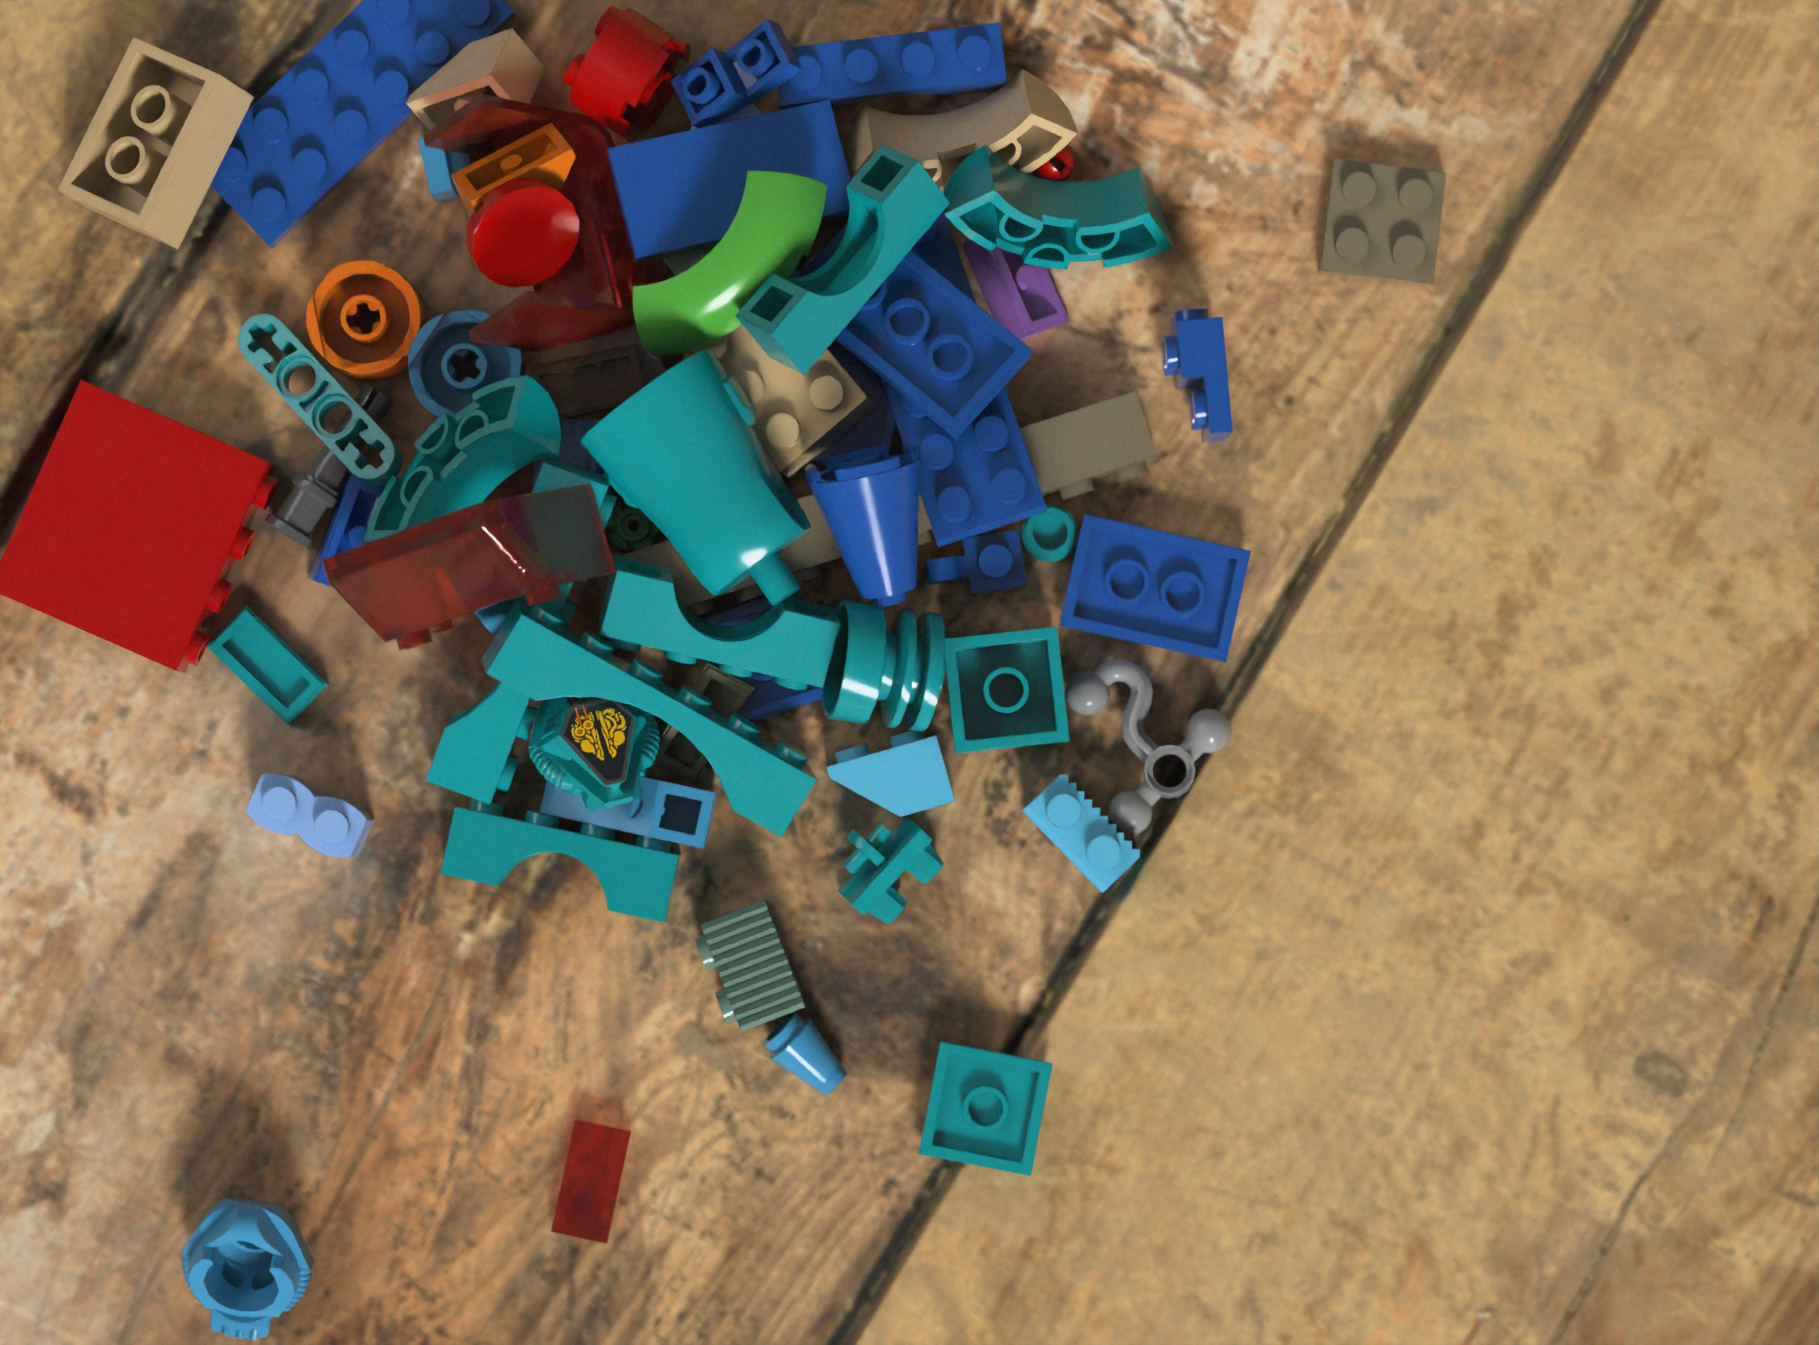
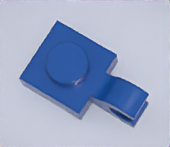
M1018 530L962 539V556L936 558L924 562L928 585L967 579L970 595L1027 586Z

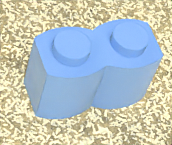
M262 774L246 809L247 814L260 826L280 834L299 835L314 850L339 858L359 857L374 823L373 817L360 805L344 798L321 796L306 781L285 774Z

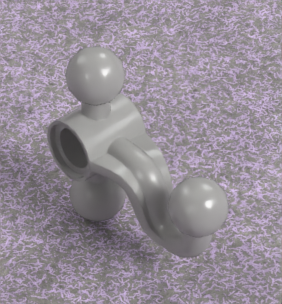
M1114 659L1104 662L1093 671L1078 672L1072 676L1066 684L1065 698L1071 710L1080 715L1090 716L1099 713L1105 708L1110 696L1109 687L1114 682L1121 681L1130 687L1131 694L1123 713L1121 730L1127 746L1145 764V781L1136 791H1123L1114 796L1108 806L1107 814L1110 824H1116V831L1131 836L1140 834L1147 829L1152 820V806L1161 797L1168 799L1176 798L1189 790L1195 776L1194 762L1203 753L1210 754L1223 749L1230 740L1232 729L1230 721L1225 714L1216 709H1202L1193 714L1188 721L1186 729L1187 738L1179 746L1165 745L1159 747L1144 731V722L1151 707L1154 692L1150 677L1141 666L1133 661ZM1167 756L1176 757L1181 760L1186 769V777L1183 782L1171 788L1160 785L1153 775V767L1156 762Z

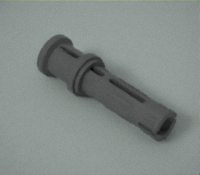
M363 383L362 389L355 399L379 424L389 407H392L394 401L380 391L377 393L374 387ZM350 408L333 433L342 432L348 427L352 418ZM360 437L353 444L361 451L366 441ZM324 445L307 473L301 470L299 474L294 475L291 480L294 485L293 489L276 514H269L265 522L296 543L308 548L312 542L309 534L327 508H334L338 500L336 498L339 494L335 490L349 469Z

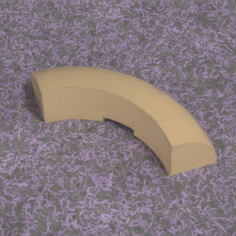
M1021 69L1007 84L990 96L969 106L949 112L930 115H902L865 106L850 131L845 143L844 156L850 179L852 180L880 145L884 144L918 160L944 194V189L955 169L967 156L984 145H987L1005 163L1029 174L1060 152L1078 132L1070 110L1057 93L1042 80Z

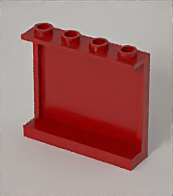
M80 380L0 561V594L175 671L185 673L189 663L194 666L198 665L207 648L206 645L209 642L210 635L203 631L212 611L220 614L230 596L233 583L226 579L235 559L243 562L252 546L256 531L249 527L258 507L266 510L275 494L279 479L272 475L276 466L255 455Z

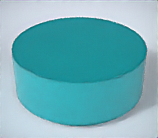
M1046 505L1047 512L1026 518L1022 526L1021 537L1025 549L1033 558L1042 562L1051 563L1066 558L1073 551L1078 540V526L1074 517L1066 509L1056 505Z

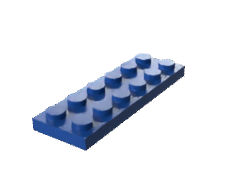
M363 0L246 112L213 178L211 186L273 248L414 113L406 102L415 90L469 43L497 34L516 16L515 11L504 0Z
M943 211L912 247L911 251L976 303L947 217ZM839 230L832 232L833 237ZM881 378L902 443H911L918 446L920 456L919 493L938 547L1047 512L1046 503L1005 387L965 431L955 439Z

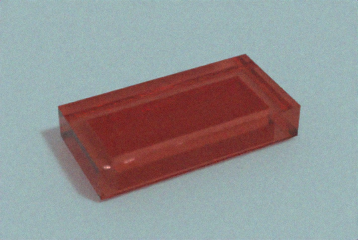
M580 1119L575 1120L551 1232L608 1243L632 1130Z

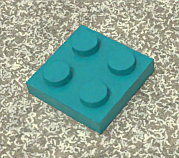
M940 1041L919 1154L1031 1176L1053 1063Z

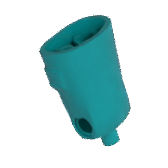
M711 348L705 349L670 368L628 398L582 437L580 443L604 470L603 476L624 499V502L629 506L639 508L660 529L683 558L694 576L712 595L717 596L725 593L751 575L771 605L775 606L801 587L779 554L811 529V525L800 504L784 483L754 428L757 422L755 405L750 404L736 378L727 374Z

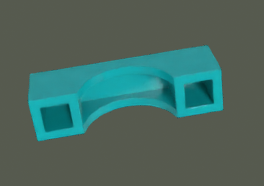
M884 144L880 145L846 185L849 200L848 224L843 239L831 258L816 271L802 277L788 278L772 273L736 315L737 319L770 358L802 375H805L823 355L825 350L852 318L858 314L863 305L950 204L918 160Z
M616 555L598 617L600 635L608 637L607 641L615 647L639 651L642 645L664 650L663 655L666 658L684 664H695L697 658L719 663L718 668L739 677H751L752 672L774 676L775 683L794 690H806L807 685L823 688L841 625L836 608L791 597L772 606L765 614L746 624L737 626L710 624L694 616L681 603L674 589L670 568Z
M471 798L469 809L455 807L440 874L493 886H501L510 872L524 860L541 853H562L578 859L593 871L602 885L609 911L667 922L681 855L669 852L670 841L638 835L636 845L614 841L615 829L582 822L580 833L558 828L560 817L528 810L526 811L524 821L502 816L505 805L492 802L489 805Z

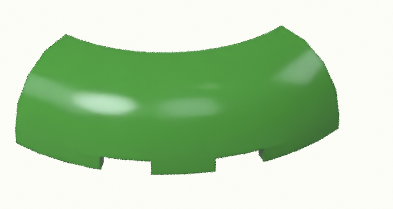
M747 171L746 186L737 214L727 232L711 252L697 264L675 277L649 285L633 286V312L636 329L643 346L655 357L681 355L718 344L723 341L722 336L741 326L742 323L737 319L736 315L772 273L789 278L802 255L808 256L823 215L827 185L812 178L796 174L773 171Z

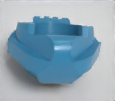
M224 1198L207 1211L181 1251L182 1270L185 1282L188 1283L187 1287L191 1289V1294L195 1295V1299L199 1300L205 1309H212L210 1320L212 1331L225 1334L226 1337L254 1341L257 1338H266L269 1333L270 1319L272 1317L278 1318L282 1312L290 1311L300 1301L310 1283L313 1270L312 1265L314 1263L297 1223L282 1205L233 1198Z

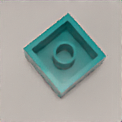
M1057 627L945 639V670L955 754L1070 741Z

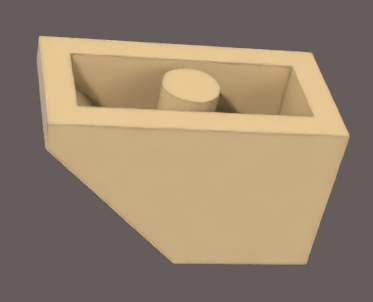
M513 28L469 43L409 96L406 104L432 135L481 124L489 127L525 114L546 68Z

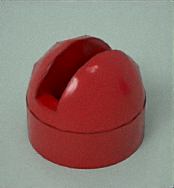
M1067 144L1055 155L1066 165L1061 172L1048 161L1032 171L1033 176L1065 182L1071 176L1075 166V156L1072 148Z

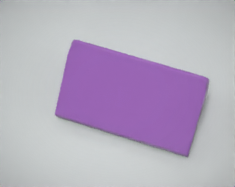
M971 239L964 243L965 254L992 317L1021 341L1070 321L1048 268L1024 264L1021 255L1002 250L998 247H995L991 252Z

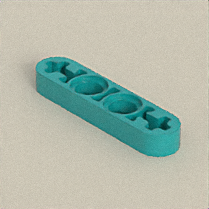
M269 314L254 315L243 324L238 335V345L243 356L351 473L367 485L372 486L386 485L392 475L397 476L399 474L403 458L402 451L397 443L289 327L275 316ZM263 332L273 336V342L287 355L280 362L265 349L261 348V343L257 338ZM300 367H312L316 375L313 387L304 394H292L289 389V379L292 373ZM338 405L349 406L352 418L348 427L339 433L327 432L324 420L328 411ZM360 437L375 450L381 451L380 457L384 462L379 468L376 469L370 464L367 465L369 462L367 457L353 444Z

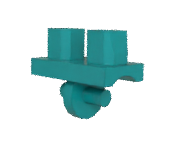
M908 816L892 832L879 823L866 839L852 829L845 837L857 849L842 865L853 875L838 892L863 916L868 911L876 918L890 924L905 909V905L908 902L891 885L905 870L909 871L922 884H925L939 872L944 863L930 845L933 839Z

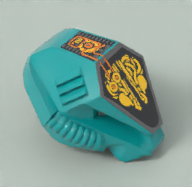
M598 697L543 700L537 711L529 744V755L536 769L549 783L572 795L581 793L585 807L589 811L598 810L601 807L609 809L617 805L627 804L634 801V799L642 798L643 792L639 777L645 776L647 768L651 767L653 761L656 760L660 732L655 715L630 704Z

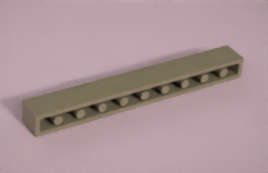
M1137 390L1020 428L1042 495L1060 491L1062 500L1095 490L1092 480L1114 473L1116 483L1149 472L1146 463L1155 460L1158 456ZM920 493L918 547L932 542L930 535L932 528ZM813 494L796 499L806 514L811 529L779 554L799 584L824 577L822 566L843 560ZM669 540L620 556L670 568L674 589L679 600L697 618L716 611L713 601L734 594L738 604L765 596L751 575L725 593L717 596L712 595L694 576ZM614 558L593 564L603 598Z

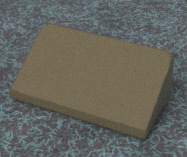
M697 658L695 664L688 665L674 689L680 691L683 685L695 689L712 701L711 710L727 719L731 713L738 714L754 690L753 685L739 676H734L718 668L719 663ZM656 716L660 740L655 762L695 782L707 764V758L684 734Z

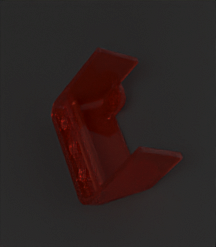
M479 94L423 136L426 147L468 154L470 162L473 164L552 123L571 146L576 156L561 189L573 203L580 220L578 242L570 259L553 276L533 285L534 291L527 290L469 331L471 342L542 352L629 329L636 325L633 312V286L649 285L644 261L636 263L634 261L607 156L608 148L615 147L614 141L606 127L588 115Z
M590 483L499 498L475 504L322 561L329 585L385 643L397 641L399 651L433 642L431 634L454 629L452 620L521 597H525L527 606L538 605L562 597L559 589L562 585L606 576L616 572Z

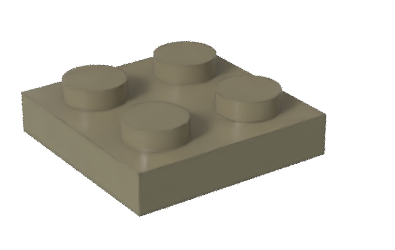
M1334 159L1331 167L1319 273L1431 287L1434 282L1447 172Z

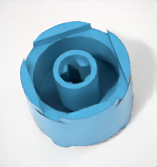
M478 310L453 311L432 318L416 334L408 353V373L411 387L419 402L436 418H439L443 413L453 417L467 405L474 402L473 392L489 384L510 377L527 375V362L523 350L513 334L498 319ZM474 356L478 357L475 364L480 370L478 377L475 380L467 377L462 383L458 382L461 374L455 368L456 363L460 359L469 363Z

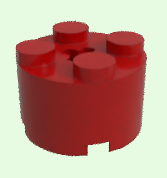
M611 6L604 12L595 28L597 39L586 55L579 53L572 60L566 70L563 82L572 87L570 103L573 107L626 140L633 142L638 139L634 129L639 125L648 130L671 101L676 92L671 80L678 75L674 73V69L679 58L688 63L691 47L687 42L635 10L627 8L620 11L616 7Z

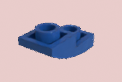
M766 19L728 51L722 52L712 47L672 79L671 83L692 125L696 128H702L762 98L801 71L802 67L780 24Z

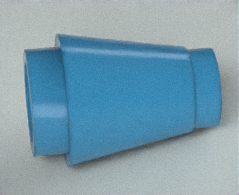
M796 1012L790 1013L781 1020L763 1042V1045L771 1051L769 1055L771 1060L814 1089H817L823 1096L830 1093L847 1074V1071L840 1065V1061L809 1017L802 1019Z

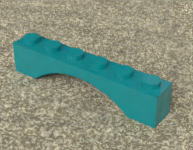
M547 457L543 461L523 517L533 543L537 571L536 602L560 614L565 619L562 626L569 629L578 603L568 600V596L575 579L583 582L587 580L597 550L587 547L594 526L606 529L617 497L607 494L610 483L603 475L556 457ZM500 681L476 703L450 718L444 729L426 781L490 805L497 789L508 792L519 763L518 760L509 757L516 737L527 741L539 708L528 705L531 698Z
M516 601L481 659L486 674L535 701L560 697H598L630 704L661 718L684 734L707 758L720 779L733 811L782 837L817 781L809 764H807L809 756L805 752L784 740H780L777 746L758 736L761 729L739 714L731 713L727 719L710 709L713 704L712 701L691 687L683 685L680 691L673 689L661 682L664 675L647 662L638 658H634L631 664L611 654L615 649L614 646L599 635L585 630L582 636H579L562 626L565 619L549 607L535 602L531 609Z

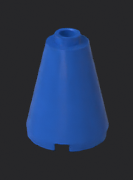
M902 443L904 452L902 455L889 456L887 445H880L824 458L826 470L819 471L813 463L805 468L807 482L860 597L863 599H873L875 607L902 603L908 599L906 592L917 586L920 456L918 446L911 443Z

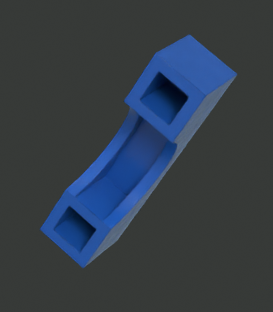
M1000 23L791 47L802 70L777 88L780 110L829 99L832 110H837L852 103L897 95L941 94L956 96L997 91L1006 84Z

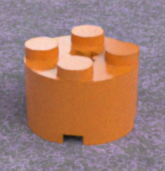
M369 260L351 261L332 269L317 286L313 295H311L306 310L308 334L319 354L341 373L365 381L387 379L405 370L408 367L410 346L419 330L427 323L425 306L414 287L396 270ZM369 308L376 316L380 317V321L373 324V332L366 334L360 327L354 326V322L363 319L362 310Z

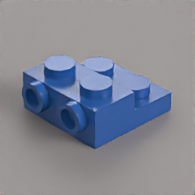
M1208 309L1174 312V317L1171 318L1172 330L1170 336H1164V342H1161L1164 376L1174 375L1175 389L1198 387V391H1192V396H1189V414L1191 429L1202 430L1203 443L1226 441L1233 430L1223 318H1209Z

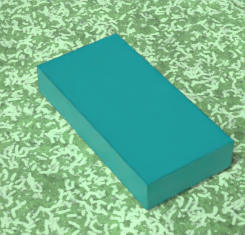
M247 605L206 645L287 725H291L329 685Z

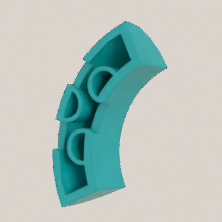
M984 145L967 156L955 169L944 189V195L950 202L945 208L944 214L957 229L969 239L991 252L995 247H998L1002 250L1021 255L1024 264L1067 270L1069 262L1102 260L1104 268L1138 261L1173 248L1170 232L1162 210L1139 167L1099 180L1083 182L1053 181L1038 178L1013 168L995 155L987 145Z
M528 375L510 377L473 392L474 402L467 405L453 417L443 413L414 443L419 453L410 463L401 479L394 475L389 479L374 509L363 542L383 552L410 561L450 566L462 533L487 496L502 481L522 467L540 459L559 456L561 428L558 411L549 393Z

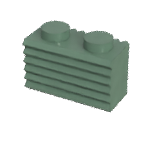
M766 900L701 924L704 936L696 938L695 942L706 970L717 967L725 989L717 991L715 994L727 1024L737 1021L742 1032L806 1007L805 1000Z

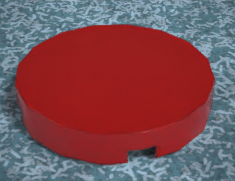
M527 177L511 179L492 189L482 199L484 205L478 210L477 215L475 216L472 213L467 223L466 247L478 270L495 284L517 288L532 286L553 276L570 259L578 242L580 220L573 203L558 187L548 184L546 180Z

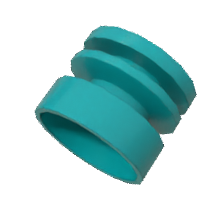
M843 600L837 608L841 625L822 688L824 715L832 720L865 724L870 719L877 700H880L882 722L886 727L896 728L903 718L904 725L908 730L923 732L928 728L934 715L944 681L946 660L943 617L939 613L924 611L916 623L915 613L911 609L902 608L896 614L890 631L887 632L883 607H875L872 603Z

